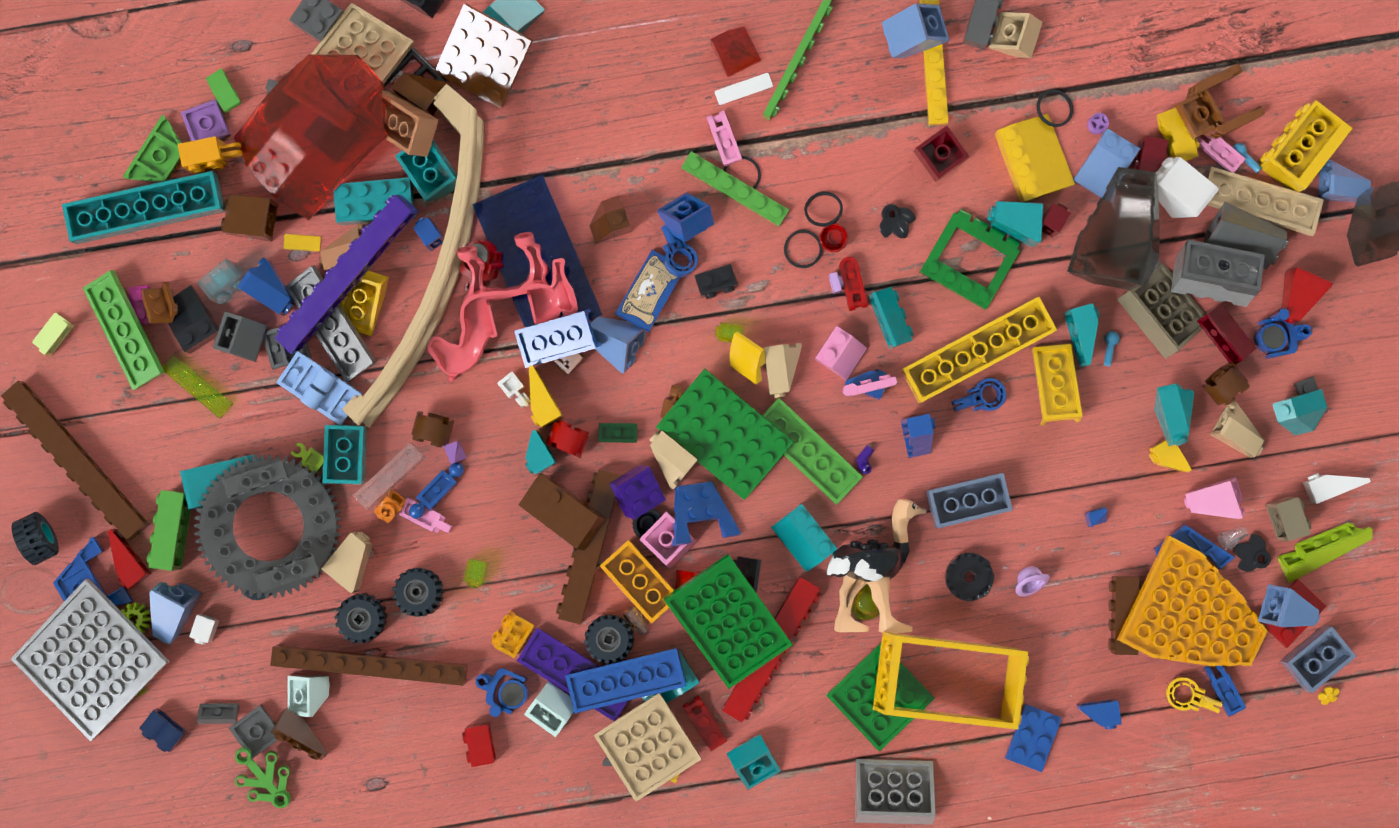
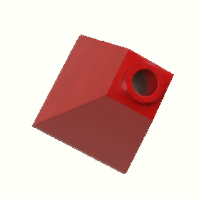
M1298 267L1286 270L1282 309H1287L1290 316L1284 321L1293 325L1295 322L1301 321L1331 288L1333 283Z

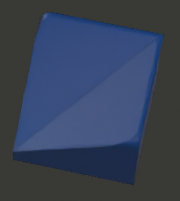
M1105 508L1084 513L1088 527H1093L1107 521V509Z

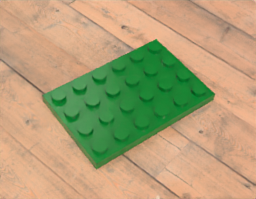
M706 368L702 370L656 426L658 430L663 431L693 455L698 463L744 500L794 443L790 437Z
M726 554L663 598L728 689L793 645L729 554Z

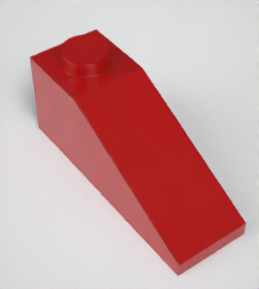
M110 529L108 536L116 574L119 577L118 581L124 588H134L152 573L126 540L117 534V529Z

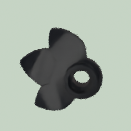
M888 204L882 209L881 215L883 219L879 229L884 238L891 235V233L899 238H906L909 232L908 223L916 220L915 215L908 208H899L894 204ZM891 210L894 211L893 217L889 216V212Z
M1256 534L1250 535L1249 543H1239L1234 546L1235 554L1241 559L1238 568L1242 571L1251 572L1256 568H1266L1271 562V556L1266 551L1264 540ZM1259 555L1263 557L1262 562H1258L1257 560Z

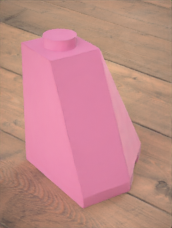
M1236 476L1185 494L1184 502L1187 509L1190 508L1191 513L1241 519L1245 516V509L1240 508L1243 498Z

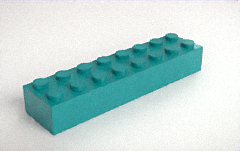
M213 171L62 204L69 242L74 244L91 242L226 212L224 210L219 177Z

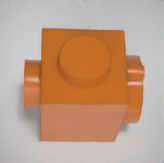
M391 488L377 504L373 512L376 513L379 519L389 523L403 508L406 499Z

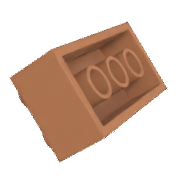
M377 90L367 126L409 155L428 156L438 119L396 92Z

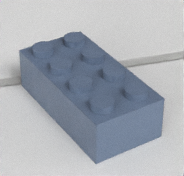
M1004 473L926 491L934 528L937 529L1013 511Z

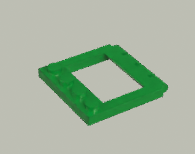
M960 208L957 214H952L919 273L986 310L1019 254L1020 250L1017 248L1020 242L1010 236L1007 237L1006 241H1003L1005 233L994 227H991L989 232H987L986 229L989 224L977 217L974 218L973 222H970L969 220L972 215ZM956 227L1006 255L987 288L938 260Z

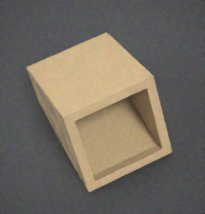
M362 531L351 532L321 568L351 594L361 589L372 548V543L369 541L370 537Z

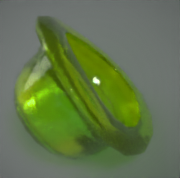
M868 584L857 593L851 607L853 615L862 620H871L880 614L878 607L872 600V593Z

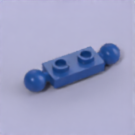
M458 462L451 464L448 474L442 470L416 496L420 503L410 506V516L414 519H419L424 515L425 508L432 511L457 485L454 478L463 475V465Z

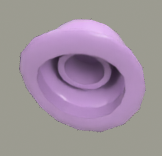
M1034 566L1024 568L1017 576V595L1026 597L1035 594L1048 583L1050 576L1042 574Z

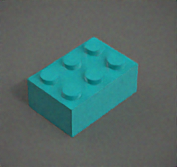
M325 425L323 483L365 484L367 427Z

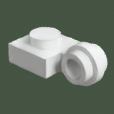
M510 372L497 383L509 399L515 394L517 395L515 400L521 408L529 405L528 403L531 400L524 392L522 394L519 393L524 386L513 372Z

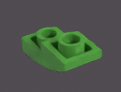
M222 68L206 77L213 94L225 113L242 103L236 89L231 85L226 72Z

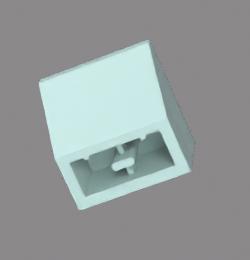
M548 681L524 715L556 737L574 712L570 695Z

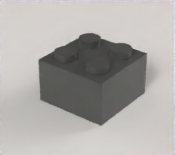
M302 0L289 21L320 43L344 12L328 0Z

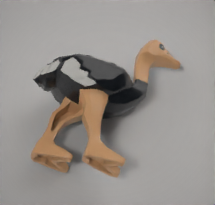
M898 499L892 513L893 547H890L889 543H878V540H867V543L863 544L861 541H850V544L842 545L833 552V557L828 565L827 575L843 577V585L839 590L840 607L835 619V631H869V626L855 621L850 615L855 596L868 584L871 589L872 600L880 613L879 632H912V626L899 622L891 616L889 603L890 579L899 573L909 554L908 521L916 515L926 514L927 509L917 506L910 500Z

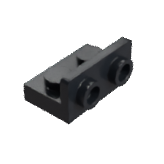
M731 264L694 275L701 298L711 299L717 296L716 293L724 291V294L735 291V287L738 286Z

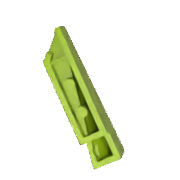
M1345 523L1295 544V552L1278 556V561L1287 582L1290 583L1372 540V528L1361 529L1356 528L1352 523Z

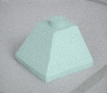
M288 676V710L299 716L313 717L329 696V676Z

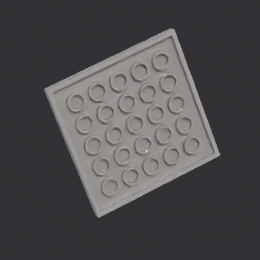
M89 578L81 583L11 658L90 742L111 723L169 662Z

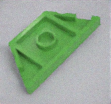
M164 115L160 117L123 175L124 178L164 182L169 180L181 161L178 144L182 142Z

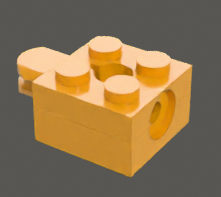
M216 136L178 144L182 167L194 173V175L205 173V170L213 169V171L223 170L224 166L229 165L228 159L243 155L242 150H238L241 148V143L225 145Z

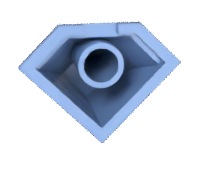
M1330 159L1319 171L1318 198L1364 203L1372 197L1373 187L1370 180Z
M597 317L593 322H590L596 341L601 342V346L595 348V350L619 372L624 374L635 363L637 357L634 355L637 353L639 346H643L646 331L628 321Z
M159 582L150 591L153 636L161 642L170 645L179 636L202 592L184 583H178L177 586H168L167 583Z

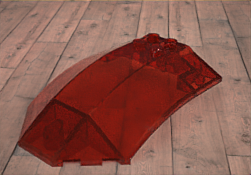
M307 55L267 94L234 136L235 142L241 143L239 150H242V157L246 167L273 197L307 220H311L350 172L378 144L387 138V131L384 130V118H386L385 103L382 101L383 82L358 55Z

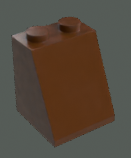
M229 194L228 199L224 203L226 214L225 218H222L221 229L227 235L272 242L278 204L269 198Z

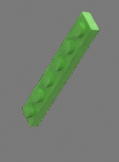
M690 152L681 167L684 171L778 227L789 211L786 207L693 152Z

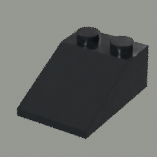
M192 285L173 296L174 303L178 306V313L175 315L173 322L168 323L184 352L191 354L216 338L219 326Z

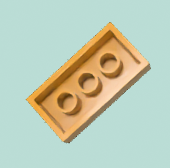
M630 540L625 542L600 565L604 572L651 624L669 608L663 598L674 591L673 587Z

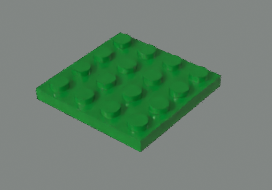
M881 642L826 694L834 705L879 752L914 719L885 715L873 710ZM900 662L894 707L924 710L935 698Z

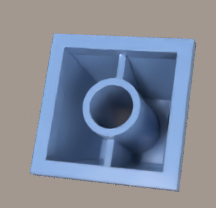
M1268 584L1258 618L1259 622L1279 627L1315 626L1320 619L1319 610L1294 590Z

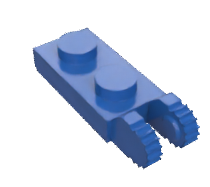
M1206 666L1204 671L1210 679V684L1219 701L1222 702V707L1227 716L1230 717L1244 710L1246 706L1224 667L1215 666L1221 674L1220 677L1215 678L1212 669Z

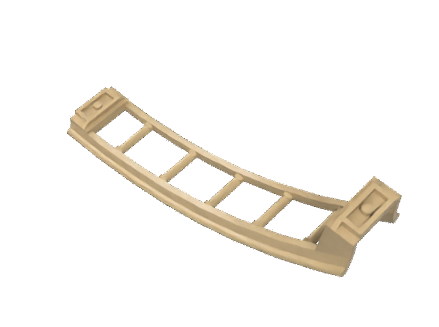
M447 84L433 99L435 100L434 105L461 135L458 174L448 227L432 278L420 307L401 343L369 390L364 395H354L342 409L358 426L364 423L368 428L371 427L399 392L422 357L428 341L432 338L443 317L460 274L461 259H459L456 251L462 245L468 244L480 188L484 121L477 116V110Z

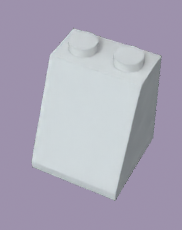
M1181 157L1165 159L1160 169L1151 176V180L1146 185L1172 218L1198 217L1219 190L1216 185Z

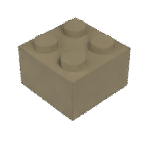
M1285 497L1265 504L1277 541H1292L1311 534V523L1305 517V506L1303 501L1299 500V497Z

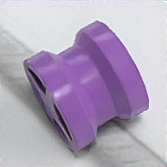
M1103 113L1094 114L1087 122V128L1092 134H1101L1109 125L1108 117Z

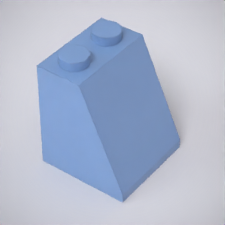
M916 3L882 22L883 32L886 36L892 58H906L950 41L939 5Z

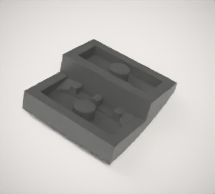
M280 327L266 331L263 339L272 370L288 366L296 354H290L275 339V336L278 334L277 330ZM307 342L300 352L312 359Z

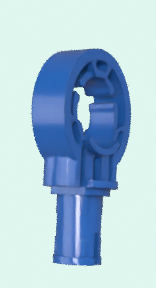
M666 225L662 226L661 230L668 243L663 246L666 253L664 265L667 271L676 277L690 275L698 262L695 250L687 245L686 242L673 236ZM684 254L688 257L690 263L686 267L681 268L677 266L674 269L673 256Z
M986 378L977 382L974 388L967 390V393L977 391V393L952 400L951 404L952 406L960 404L953 407L955 412L978 404L982 405L974 407V411H993L1004 404L1006 390L1004 385L997 379ZM991 385L995 389L997 397L995 402L987 403L982 397V391L984 387Z

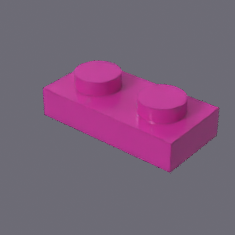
M150 286L129 287L130 303L141 325L153 324L149 323L141 297L142 289L150 288Z

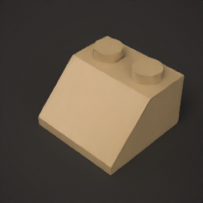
M1000 12L989 48L1014 57L1032 58L1043 22L1030 13Z

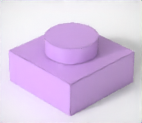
M837 272L829 274L828 278L833 294L840 293L842 291L841 287H844L842 277L838 276Z

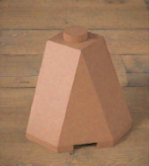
M362 223L357 224L320 251V267L324 268L326 272L331 267H334L338 263V257L350 249V243L361 236V230L365 226Z

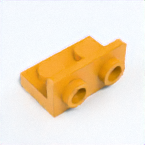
M510 610L503 617L500 628L492 635L491 644L499 651L515 658L535 625Z

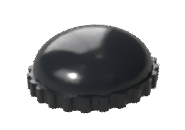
M652 508L635 520L632 519V529L636 536L641 538L662 517L661 513Z

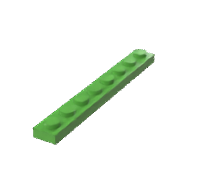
M833 0L822 1L763 113V118L770 120L771 116L775 117L780 109L777 105L780 99L784 101L789 92L786 88L789 82L793 84L797 77L795 71L798 66L802 67L806 60L804 54L807 49L811 50L815 42L813 37L815 33L819 34L823 28L824 23H822L824 16H829L833 8L830 6Z

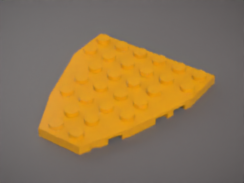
M1166 536L1117 640L1152 658L1206 666H1252L1268 631L1258 621L1255 612L1250 610L1245 598L1227 579L1223 578L1215 566L1208 562L1207 557L1203 553L1171 536Z

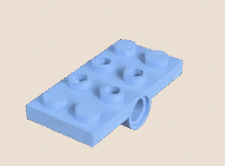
M300 351L296 352L276 382L300 398L302 403L314 410H318L340 426L348 417L342 410L354 395H363V393Z

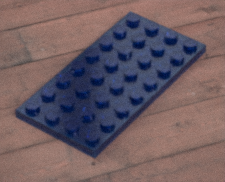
M543 174L472 204L487 240L495 245L497 252H503L501 258L503 267L500 271L507 287L520 285L529 275V259L524 250L517 247L514 237L520 233L531 232L534 235L535 243L541 246L542 259L548 266V273L545 277L547 283L550 286L552 284L553 259H565L564 274L573 288L578 306L577 312L590 308L589 320L603 315ZM527 293L512 297L524 327L535 325Z

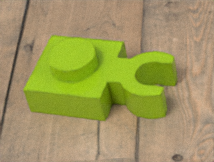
M297 443L296 445L301 448V452L297 454L291 451V454L294 457L303 458L301 460L302 465L305 467L309 466V470H315V474H317L323 466L324 455L312 447L307 451L304 444Z

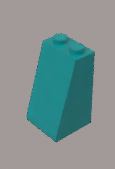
M249 455L180 471L188 509L203 508L198 502L206 500L202 494H209L206 487H214L211 481L218 482L216 475L224 476L222 470L226 469L230 472L229 465L232 464L237 468V461L244 465V459L247 458L251 462L252 456H255L257 461H259L257 455Z

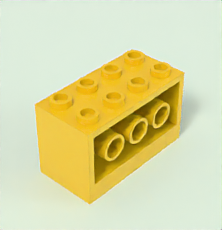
M1317 100L1310 104L1307 102L1294 114L1296 118L1292 122H1288L1283 128L1284 133L1271 144L1273 147L1260 158L1261 170L1286 189L1301 192L1308 187L1353 129Z

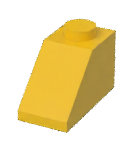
M1166 439L1149 448V457L1154 464L1157 463L1158 466L1181 472L1192 471L1179 447L1176 445L1168 446Z

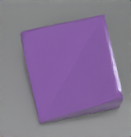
M460 441L444 446L451 464L466 459Z

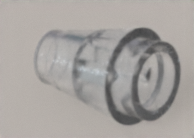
M1244 526L1221 532L1217 539L1224 550H1231L1248 536V532Z
M635 606L629 608L622 615L625 618L624 620L640 635H643L650 629L642 613Z

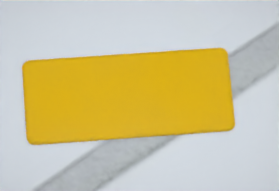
M285 234L283 248L319 252L321 237Z

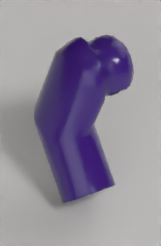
M866 445L856 459L858 470L862 474H869L872 470L868 458L874 450Z

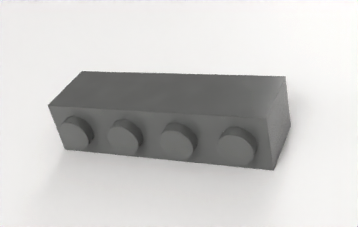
M1003 0L974 1L962 44L983 50L987 45H991L993 39L991 29L992 26L996 27L999 17L996 15L997 8L1001 9Z

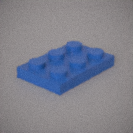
M1024 703L1021 712V723L1018 730L1015 729L1005 759L1042 772L1062 718Z

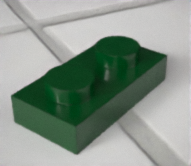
M599 423L598 442L637 443V424Z

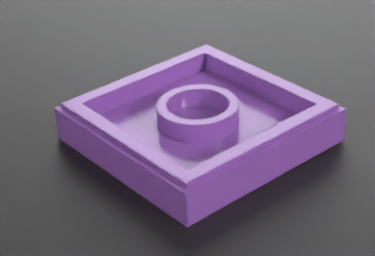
M217 99L181 112L191 141L214 136L219 139L231 136Z

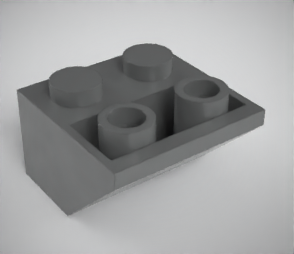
M224 312L213 348L256 362L268 326Z

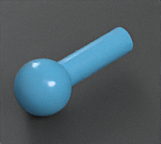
M1236 143L1233 145L1232 148L1245 158L1244 161L1256 173L1262 169L1247 153V147L1244 144Z
M1109 331L1104 338L1107 344L1104 366H1111L1115 345L1120 341V336L1115 331Z

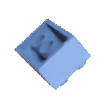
M1107 128L1098 139L1073 180L1103 200H1106L1140 148Z

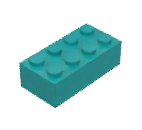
M410 178L333 184L336 223L340 226L371 223L374 220L373 216L386 206L385 202L392 195H403L415 207L413 183Z

